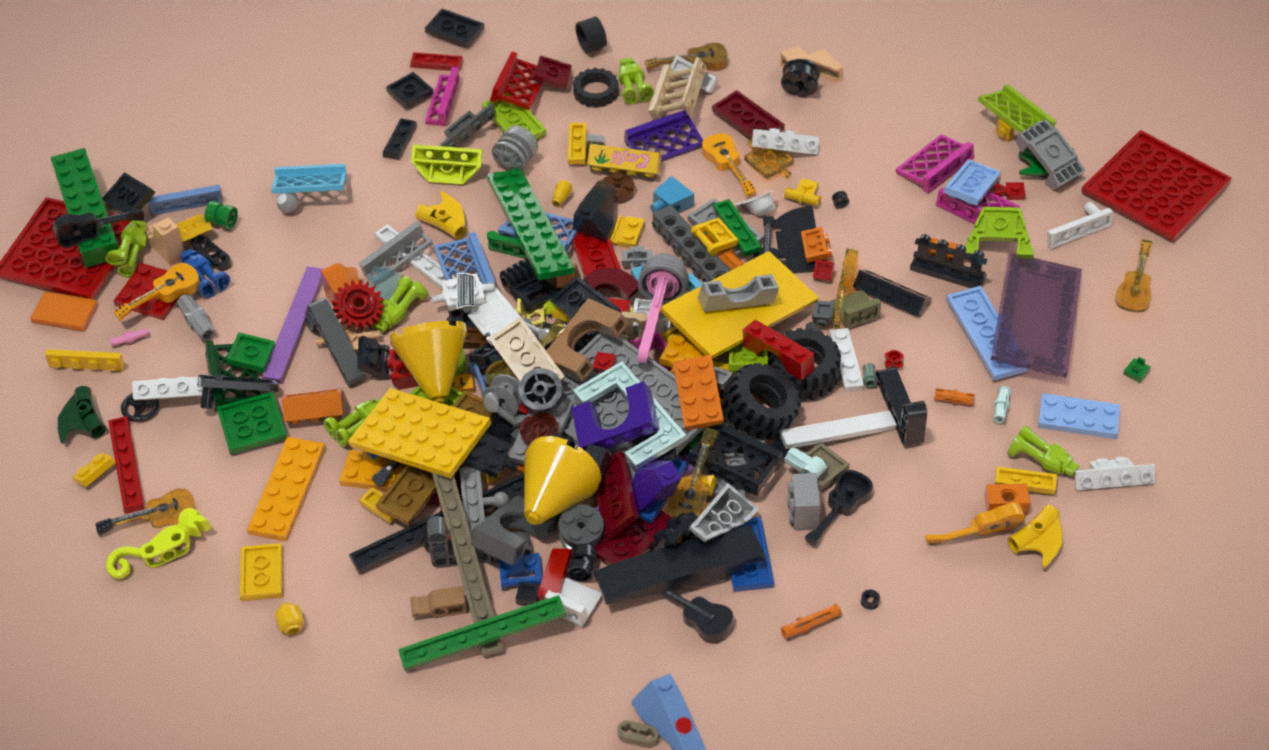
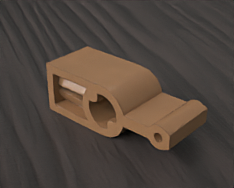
M463 586L433 590L425 596L410 597L412 618L425 615L446 617L467 613Z

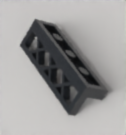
M867 269L859 270L853 287L858 290H863L865 293L918 316H921L925 303H930L932 299L927 295Z

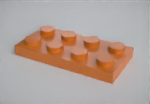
M706 355L674 361L673 366L685 431L724 424L712 356Z

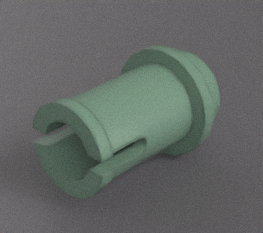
M867 363L866 368L864 364L863 383L866 387L872 388L878 382V378L875 375V365Z

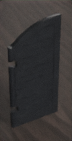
M804 206L790 210L774 219L775 229L781 230L775 232L779 258L785 259L780 262L792 273L814 272L815 261L807 263L801 231L814 229L816 224L813 207Z

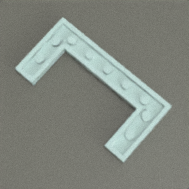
M621 361L573 389V392L581 404L588 401L592 403L616 388L627 398L626 387L637 384L640 381ZM654 397L653 402L660 430L655 431V435L625 452L626 458L636 470L687 440L686 434Z

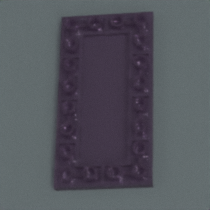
M1009 252L990 360L1066 378L1082 269L1037 258H1017L1016 253Z

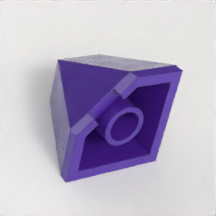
M651 461L635 470L632 488L638 512L673 496L682 477L672 461Z

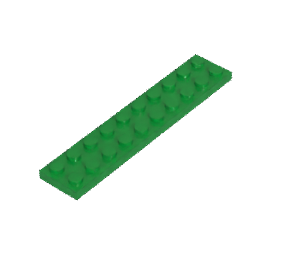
M511 169L487 174V180L538 280L574 274V266L523 171Z

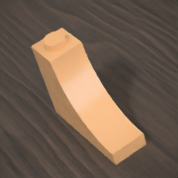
M168 217L146 228V242L170 266L182 260L180 254L184 252L179 229Z

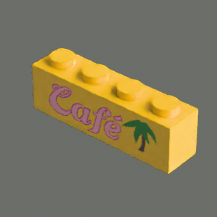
M590 144L587 165L592 167L591 170L602 171V168L609 169L611 173L619 172L620 170L626 171L627 175L636 176L637 173H643L644 177L654 178V175L659 176L662 155L658 152Z

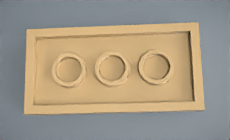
M521 317L489 338L491 344L518 381H521L527 372L536 368L549 369L559 377L560 381L565 379L561 370Z

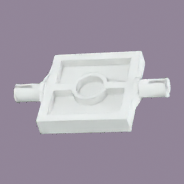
M472 274L475 276V305L485 303L484 292L495 290L494 283L482 284L479 281L478 274ZM457 278L442 281V294L431 296L433 304L444 301L449 311L465 308H457Z

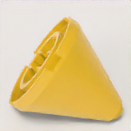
M435 321L403 328V334L398 336L397 331L391 333L389 336L391 346L427 398L439 403L445 402V398H448L467 335L466 324L456 321V326H451L449 321Z
M544 436L532 441L527 448L524 457V516L530 524L539 525L571 506L591 497L598 489L601 482L600 469L594 459L581 447H578L576 450L566 445L568 440Z

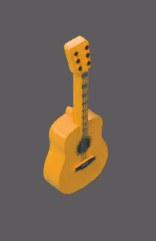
M718 133L705 138L702 142V155L714 163L718 170L733 171L741 182L745 196L748 197L756 194L755 187L750 180H747L738 167L739 153L734 148L732 137L725 133Z
M186 263L174 265L165 275L154 280L153 285L155 289L128 304H123L114 311V315L119 321H122L132 312V309L154 297L169 303L184 294H193L198 290L200 284L197 271Z
M1008 503L993 510L977 514L975 519L971 520V525L968 528L944 535L927 534L925 539L927 544L930 545L941 544L977 533L979 535H986L992 532L1010 530L1020 526L1024 522L1025 516L1020 503Z

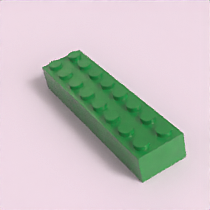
M82 148L50 157L68 214L83 215L93 213L96 219L107 217L108 214L86 149ZM111 223L103 225V228L99 230L97 238L78 244L85 268L107 262L105 260L107 253L111 250L119 249Z

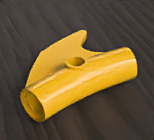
M440 191L442 199L440 204L431 206L418 205L415 213L416 219L445 231L456 240L461 239L465 235L467 228L465 226L462 205L444 191Z
M1045 505L1033 520L1007 538L1010 549L1014 553L1026 550L1040 552L1042 554V567L1046 568L1062 547V528L1059 510L1052 505Z

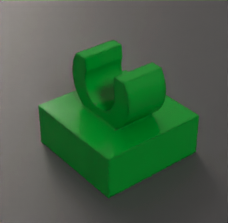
M1141 357L1133 358L1124 369L1123 375L1141 383L1150 372L1151 367L1145 364V359Z

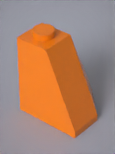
M335 263L321 270L325 296L331 304L332 300H335L333 298L334 293H338V287L344 289L345 282L351 286V280L356 285L359 282L358 271L355 267L350 266L348 268L343 266V264ZM360 303L354 304L356 307H362Z

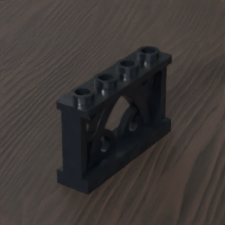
M725 424L710 426L694 448L689 451V464L695 468L696 465L699 467L697 462L700 463L698 458L699 456L702 457L700 455L701 450H715V452H706L702 457L703 459H699L701 461L699 468L710 475L726 481L730 485L743 489L746 493L758 496L774 471L782 464V451ZM715 439V445L708 444V440ZM737 450L743 453V458L747 464L728 466L722 452L733 453ZM767 464V468L763 471L760 467ZM753 470H756L759 473L760 477L758 480L753 479Z

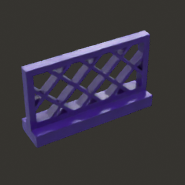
M685 110L625 130L624 142L631 149L649 151L645 148L647 145L656 147L654 152H657L659 148L668 151L667 154L661 156V162L702 148L703 142L701 135ZM688 125L690 131L681 130V127ZM672 131L675 132V136L670 137L665 135V133ZM678 134L687 136L686 141L677 139ZM652 137L660 138L658 143L650 141L649 139ZM689 138L697 139L698 143H689ZM662 140L671 141L670 147L661 144ZM637 142L644 143L643 148L636 147L634 144ZM674 143L683 145V148L681 149H675L672 147Z

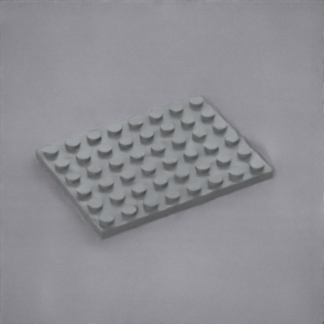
M600 332L579 352L588 357L592 365L597 352L615 354L617 357L615 365L623 361L640 382L644 381L647 384L655 400L687 436L686 441L676 446L677 454L703 429L685 431L675 375L649 356L646 364L637 362L639 349L621 336L616 339ZM592 371L583 383L563 374L565 376V379L561 381L563 400L572 402L574 407L580 405L581 402L574 395L573 389L601 373ZM618 388L591 403L597 409L602 429H613L624 422L629 413L628 400ZM571 413L563 434L578 444L573 414ZM625 442L613 449L607 450L613 456L619 451L625 454V452L637 445L633 442ZM626 458L632 484L636 469Z

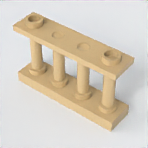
M699 57L695 59L692 68L674 71L670 64L663 65L648 109L653 120L662 118L665 112L682 108L685 109L688 116L692 115L706 73V66ZM690 75L689 79L675 82L679 77ZM687 86L686 90L672 93L673 89ZM683 98L681 102L668 104L671 100Z

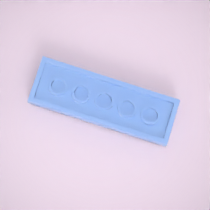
M981 286L947 295L946 301L993 381L1029 371V364Z

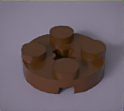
M614 172L602 180L603 182L615 185V188H620V190L615 189V202L619 201V204H622L633 198L635 183L630 177L623 175L622 172Z

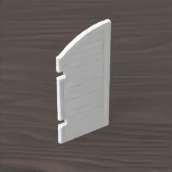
M496 287L495 290L484 292L485 303L475 305V307L462 308L465 313L471 312L468 314V317L483 336L490 335L486 340L491 346H493L489 341L491 336L520 318L519 314Z

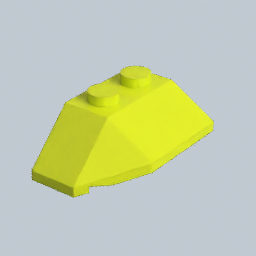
M413 144L411 162L430 183L463 185L481 168L483 150Z

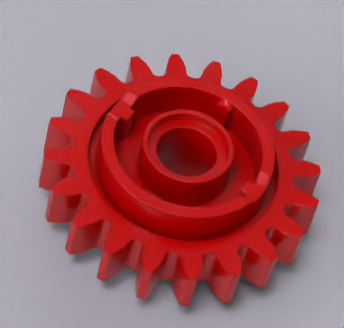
M351 280V286L345 282L344 289L338 287V293H334L333 297L335 300H332V305L335 306L333 311L337 313V319L342 318L341 325L347 322V329L354 325L355 331H357L358 326L365 330L366 324L372 328L373 322L378 323V317L383 315L382 311L385 305L382 304L384 298L380 297L381 292H374L375 285L369 288V282L362 285V281L359 280L356 285ZM360 303L362 307H356L354 304Z

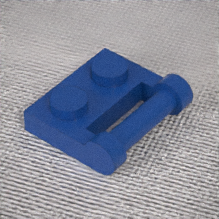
M539 553L524 554L514 565L499 559L501 589L519 586L520 581L541 584L542 573Z

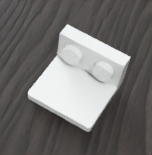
M568 578L564 581L561 593L548 591L545 595V599L560 595L566 617L563 618L581 627L602 597L600 592Z

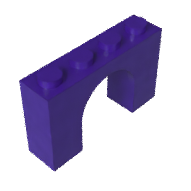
M642 381L626 387L629 413L624 422L613 429H602L600 427L597 409L589 401L572 407L579 447L585 451L588 444L605 449H613L617 445L632 442L636 438L651 435L653 432L660 430L652 392L647 384Z

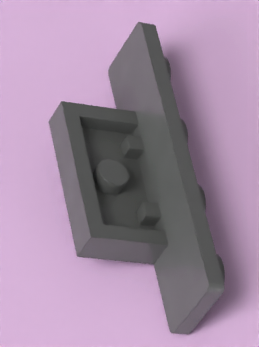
M490 103L476 115L471 111L465 113L444 131L445 136L448 138L441 143V146L457 148L467 141L470 136L479 131L496 116L494 104Z

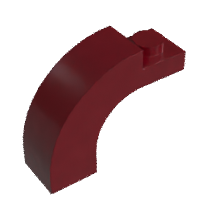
M616 268L598 269L583 278V281L596 291L611 289L617 292L624 300H629L639 291L638 280L629 273Z

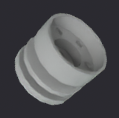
M511 126L493 146L492 156L495 162L504 170L519 169L521 171L537 152L538 142L534 135L524 127Z

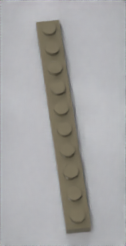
M432 473L473 622L477 623L492 618L494 615L475 548L471 545L472 538L454 475L452 478ZM500 639L480 645L483 657L504 652Z

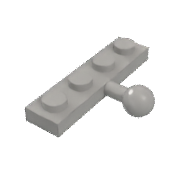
M471 467L460 468L462 501L471 534L474 526L479 525L485 519L483 506L495 505L501 508L509 502V497L504 492H498L494 497L483 498L480 471Z

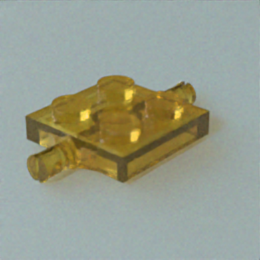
M752 140L748 141L747 146L752 151L744 155V161L763 177L769 179L778 173H781L787 179L791 176L792 173L786 168L794 164V158L783 150L752 147Z

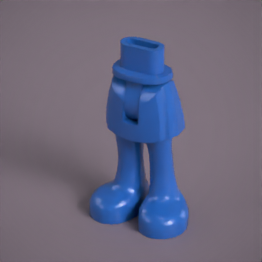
M188 249L180 254L182 263L191 265L197 271L200 280L198 292L203 297H213L216 294V289L221 293L229 286L230 276L226 272H218L216 274L212 269V263L199 254V252ZM206 274L210 280L205 279L203 275Z

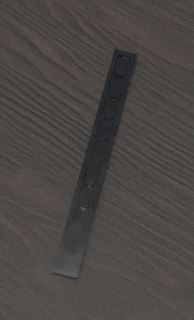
M524 473L482 492V497H494L498 492L506 493L510 501L517 495L524 497ZM495 505L483 506L484 515L498 509ZM443 511L350 553V560L358 574L421 545L422 537L428 533L427 520L435 516L444 518Z

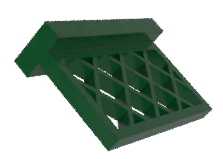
M205 341V355L209 375L236 377L231 373L238 370L242 373L239 377L257 378V372L254 370H246L227 364L231 366L228 371L221 368L226 363L227 356L224 357L218 354V351H227L229 353L233 344L214 345L213 341ZM214 388V411L217 410L216 407L255 396L248 397L245 395L248 390L240 392L236 389L225 388L224 390V388ZM250 390L254 392L256 396L260 395L259 390ZM229 392L236 395L234 398H225V395Z

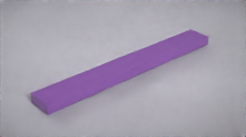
M307 266L262 379H275L277 383H282L305 326L304 316L307 305L314 302L322 283V268Z

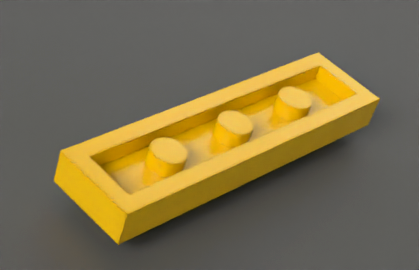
M47 349L45 353L48 366L54 368L123 371L125 367L121 353Z

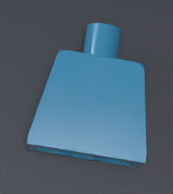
M670 176L653 192V204L650 205L653 213L669 205L678 213L694 207V193L673 176Z

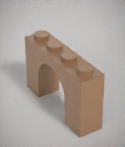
M588 298L546 352L563 374L583 383L594 367L588 357L574 351L576 342L583 335L594 331L603 332L618 339L629 324L622 313Z

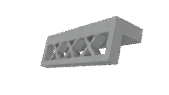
M416 221L362 260L359 265L363 274L377 286L433 245V242ZM421 238L426 241L422 245H415ZM411 250L407 256H401L403 251ZM396 261L394 266H387L388 262ZM376 271H382V274L376 279L372 276Z

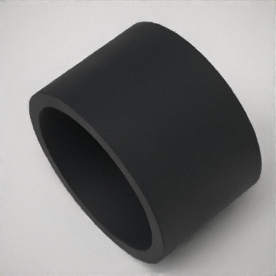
M595 16L576 23V36L585 53L606 47L607 37L605 29L598 17Z

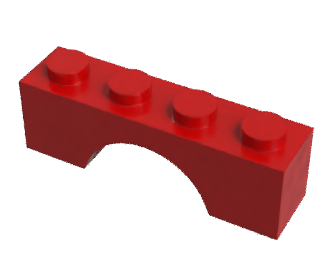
M756 319L742 329L744 347L756 354L763 350L771 351L782 361L786 371L798 379L803 380L814 371V353Z

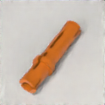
M835 603L804 618L798 617L795 622L780 628L784 639H788L799 633L804 634L810 628L841 616L842 612L839 605Z

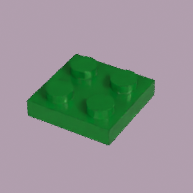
M238 332L227 356L226 364L263 373L274 349L275 341Z

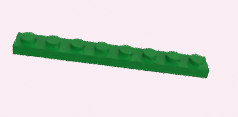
M560 595L400 648L398 651L403 668L406 671L566 617Z

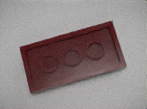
M738 90L712 106V111L751 140L754 129L769 131L770 128L780 129V132L785 129L784 123Z
M620 451L611 457L605 477L601 476V482L596 490L599 511L604 524V535L610 539L639 518L626 456Z
M660 510L653 524L643 521V519H636L611 539L605 536L594 546L598 552L597 558L609 566L647 553L652 549L649 545L654 539L652 536L658 530H663L667 526L665 523L671 517Z

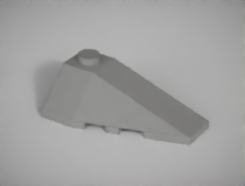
M727 483L690 526L689 530L706 542L747 523L759 508Z

